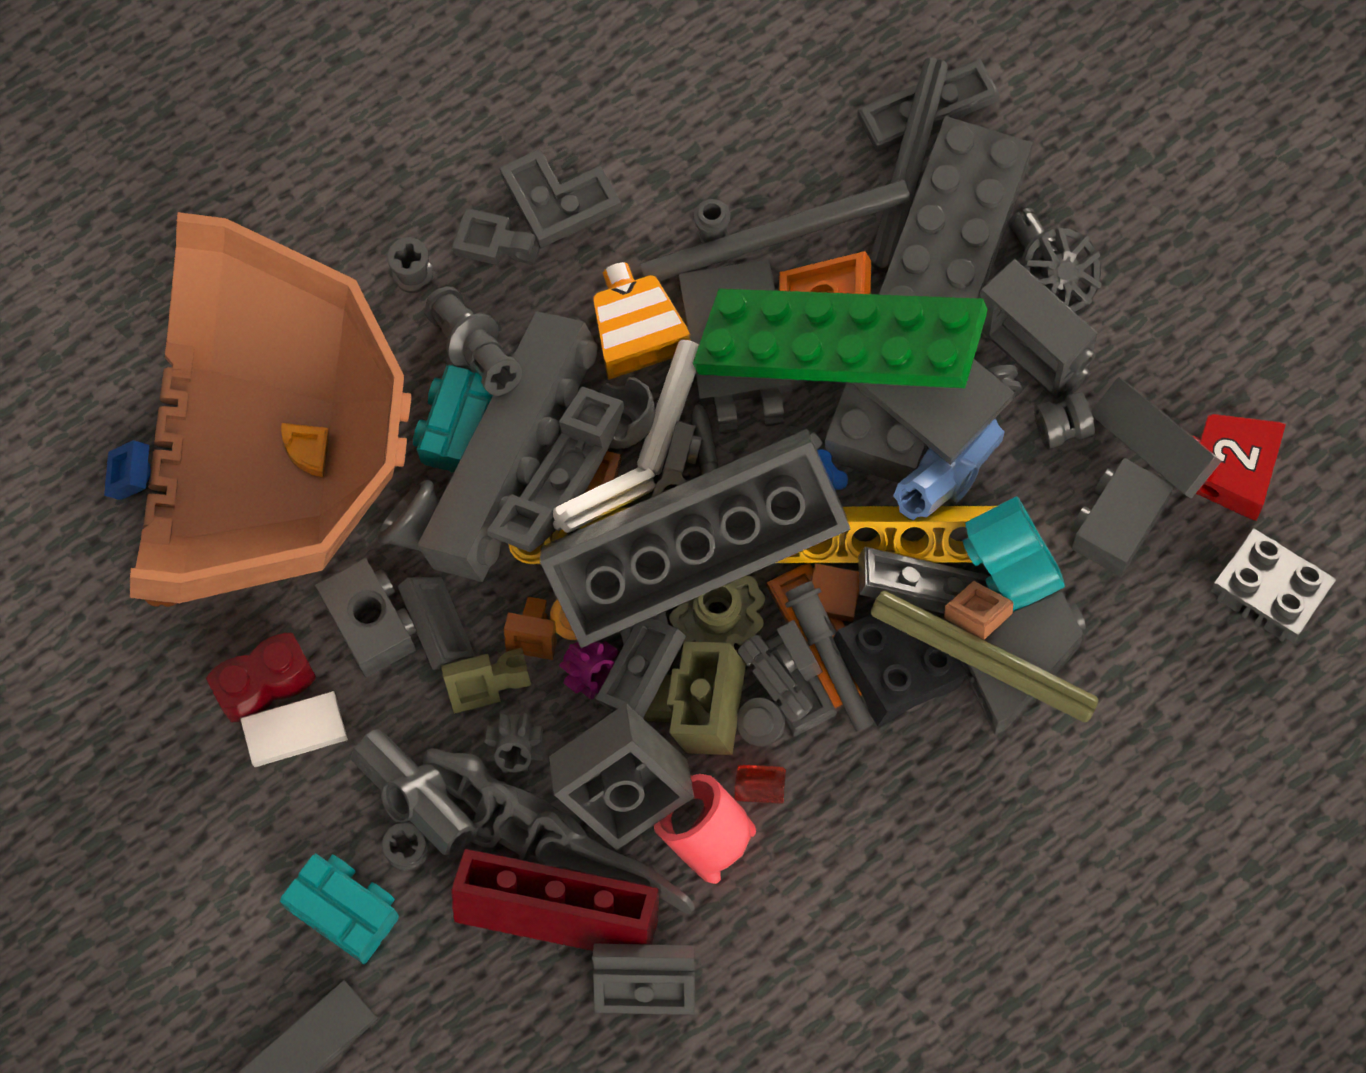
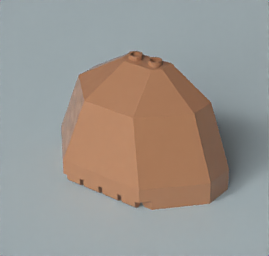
M178 212L175 261L165 359L172 367L164 368L160 401L162 403L178 405V407L161 406L158 409L154 444L159 447L172 448V451H153L148 488L154 491L166 492V495H147L144 529H142L136 566L131 568L130 598L172 603L188 602L322 571L391 480L395 466H404L407 438L398 437L399 422H408L411 404V393H403L404 374L355 279L226 218ZM282 423L329 428L323 477L311 475L301 470L292 462L284 448L281 433Z

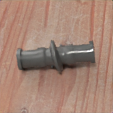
M446 286L432 292L427 298L424 313L431 323L442 328L444 336L448 339L446 351L453 365L478 373L482 377L481 383L483 387L492 395L499 396L512 391L521 380L522 368L516 359L507 356L503 352L502 346L497 341L499 330L496 321L490 315L483 313L474 314L473 311L466 308L461 293L454 287Z

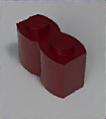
M282 633L264 640L249 656L230 658L216 666L206 677L216 700L230 722H241L240 718L265 711L273 700H282L298 695L316 679L293 633Z

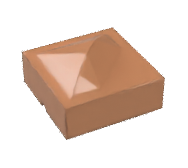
M973 581L945 606L944 619L985 640L1013 614V601Z

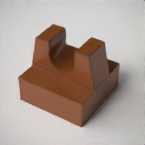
M528 597L522 615L508 613L504 626L506 652L522 647L523 653L526 656L553 660L557 644L556 623L553 620H548V614L545 613L547 600Z

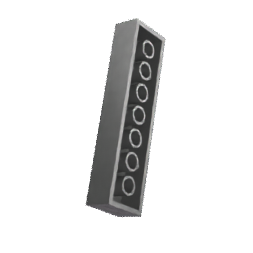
M945 116L879 295L980 298L981 289L987 285L1008 226V221L1011 218L1030 163L1033 142ZM846 382L825 439V450L831 453L832 462L900 483L918 468L927 452L928 446L857 386Z

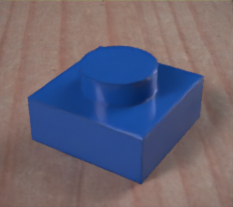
M132 440L108 452L104 496L122 500L146 489V483L149 480L151 471L150 464L148 463V444Z

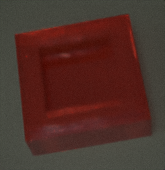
M757 765L737 766L734 800L784 804L786 768Z

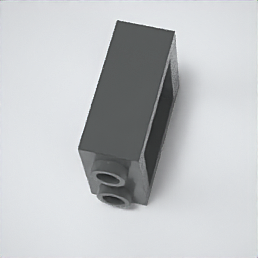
M1014 259L981 289L980 298L984 299L988 309L982 332L1055 399L1067 389L1074 393L1086 382L1091 374L1088 369L1096 355L1093 350L1098 333Z

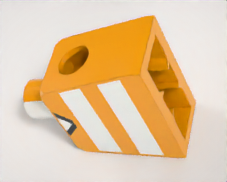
M617 263L603 271V277L608 290L596 293L593 296L608 380L673 358L678 342L680 340L690 341V333L658 279L653 275L634 280L627 263Z

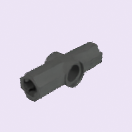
M379 729L366 734L361 742L353 748L350 759L381 790L383 806L389 816L396 822L403 823L410 820L443 855H447L449 858L462 853L467 845L475 839L478 827L447 797L444 779L432 765L423 764L418 767Z

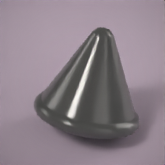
M424 480L417 484L391 511L377 533V540L380 544H392L420 551L417 545L439 503L434 492V484L431 480Z

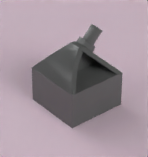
M627 703L585 732H580L574 740L549 756L554 795L616 850L694 798L688 760Z

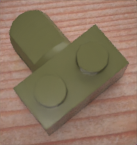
M684 641L680 669H672V674H666L643 719L647 722L671 723L669 733L686 753L733 755L737 715L740 708L746 667L745 662L731 643Z

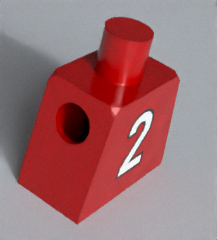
M1217 414L1208 415L1201 437H1193L1222 462L1196 494L1257 521L1265 502L1286 424Z

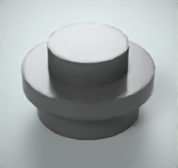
M765 697L753 698L744 703L737 715V728L742 738L754 746H767L776 742L781 737L785 728V716L779 708L780 706L773 700Z

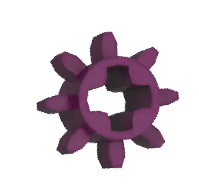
M598 640L582 648L579 642L571 643L564 655L563 662L559 665L569 674L563 682L564 685L576 694L582 692L589 699H594L615 663L612 660L619 651L606 641L601 643Z

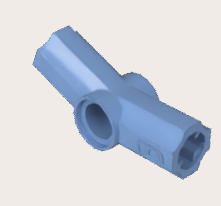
M996 418L951 465L929 448L918 468L897 485L893 497L898 502L899 512L914 520L921 516L928 517L949 499L956 503L959 502L973 485L981 465L1003 441L1004 430L1000 428Z

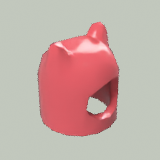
M697 774L690 776L694 793L693 799L698 798L702 800L704 807L694 825L685 833L675 834L671 820L672 812L654 825V830L705 882L717 884L721 880V871L743 856L750 838L756 834V827L747 816L745 810L719 782L710 775Z

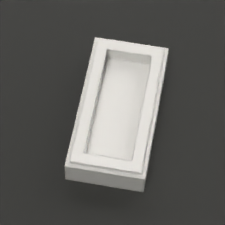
M334 691L240 718L251 762L254 767L348 740Z

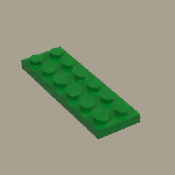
M719 288L693 365L699 375L966 388L988 309L984 299Z

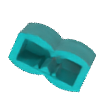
M1017 496L965 522L968 538L963 540V545L975 566L984 564L991 576L985 578L988 588L1012 600L1013 612L1065 587L1062 573Z

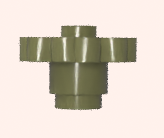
M744 576L675 606L676 609L670 614L669 623L670 626L679 629L686 635L684 641L731 643L733 647L739 649L743 642L755 635H760L763 631L764 622L759 613L764 608L765 596L759 590L758 583L754 577ZM719 606L722 607L725 610V612L716 614L710 612L709 610L712 607Z

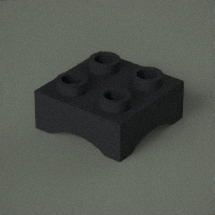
M872 614L838 629L833 637L842 659L859 687L868 711L877 727L925 701L954 691L968 675L959 659L873 617Z

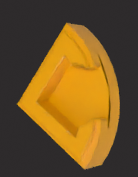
M282 423L281 433L284 448L292 462L301 470L311 475L323 477L329 428Z

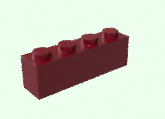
M468 849L464 850L451 889L455 923L593 951L594 944L652 945L658 924L659 888Z

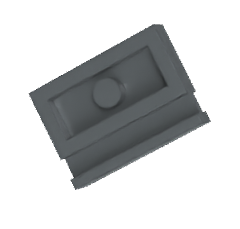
M594 944V1013L695 1015V945Z

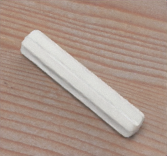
M680 340L678 342L655 409L651 430L645 438L637 461L639 468L644 471L650 469L655 475H659L662 472L676 422L680 420L696 373L693 361L699 344L689 340Z
M638 467L555 507L553 510L554 528L558 531L563 529L566 533H569L652 492L656 486L653 481L654 472L650 469L644 471Z

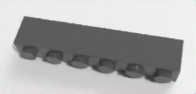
M538 311L535 312L513 356L522 368V377L519 384L507 394L493 395L417 545L434 570L483 582L490 566L497 561L502 541L490 537L487 530L509 496L513 494L520 497L539 469L549 447L557 440L560 419L577 395L578 388L587 370L595 363L599 347L584 321Z

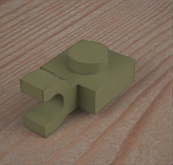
M522 647L504 653L495 664H491L489 655L484 654L441 665L454 714L501 702L499 690L531 686Z

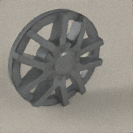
M1068 228L1049 229L1037 235L1028 244L1023 253L1021 265L1029 272L1030 267H1042V278L1038 280L1042 284H1046L1045 286L1053 294L1056 293V290H1059L1058 298L1067 306L1069 305L1070 296L1073 295L1079 301L1069 306V308L1073 312H1077L1086 305L1091 304L1097 289H1100L1102 285L1100 282V252L1095 250L1090 242L1091 239L1087 235H1082ZM1054 236L1056 241L1057 253L1054 252L1048 240L1049 238H1052ZM1066 236L1076 240L1070 248ZM1039 246L1045 261L1032 260L1034 252ZM1084 248L1087 256L1078 262L1076 256ZM1090 264L1091 276L1083 271ZM1079 280L1089 285L1085 293L1077 286Z

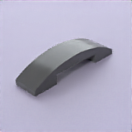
M581 387L559 421L562 434L520 497L513 494L509 496L487 530L490 537L531 552L556 531L553 526L555 521L553 518L554 508L584 494L615 434L624 409L623 401Z

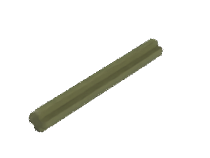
M881 591L872 606L871 614L873 617L1082 722H1088L1091 719L1098 705L1099 699L1095 695L887 591Z

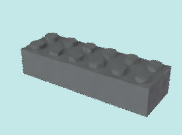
M806 429L542 546L540 563L582 648L851 529L836 491L809 431Z

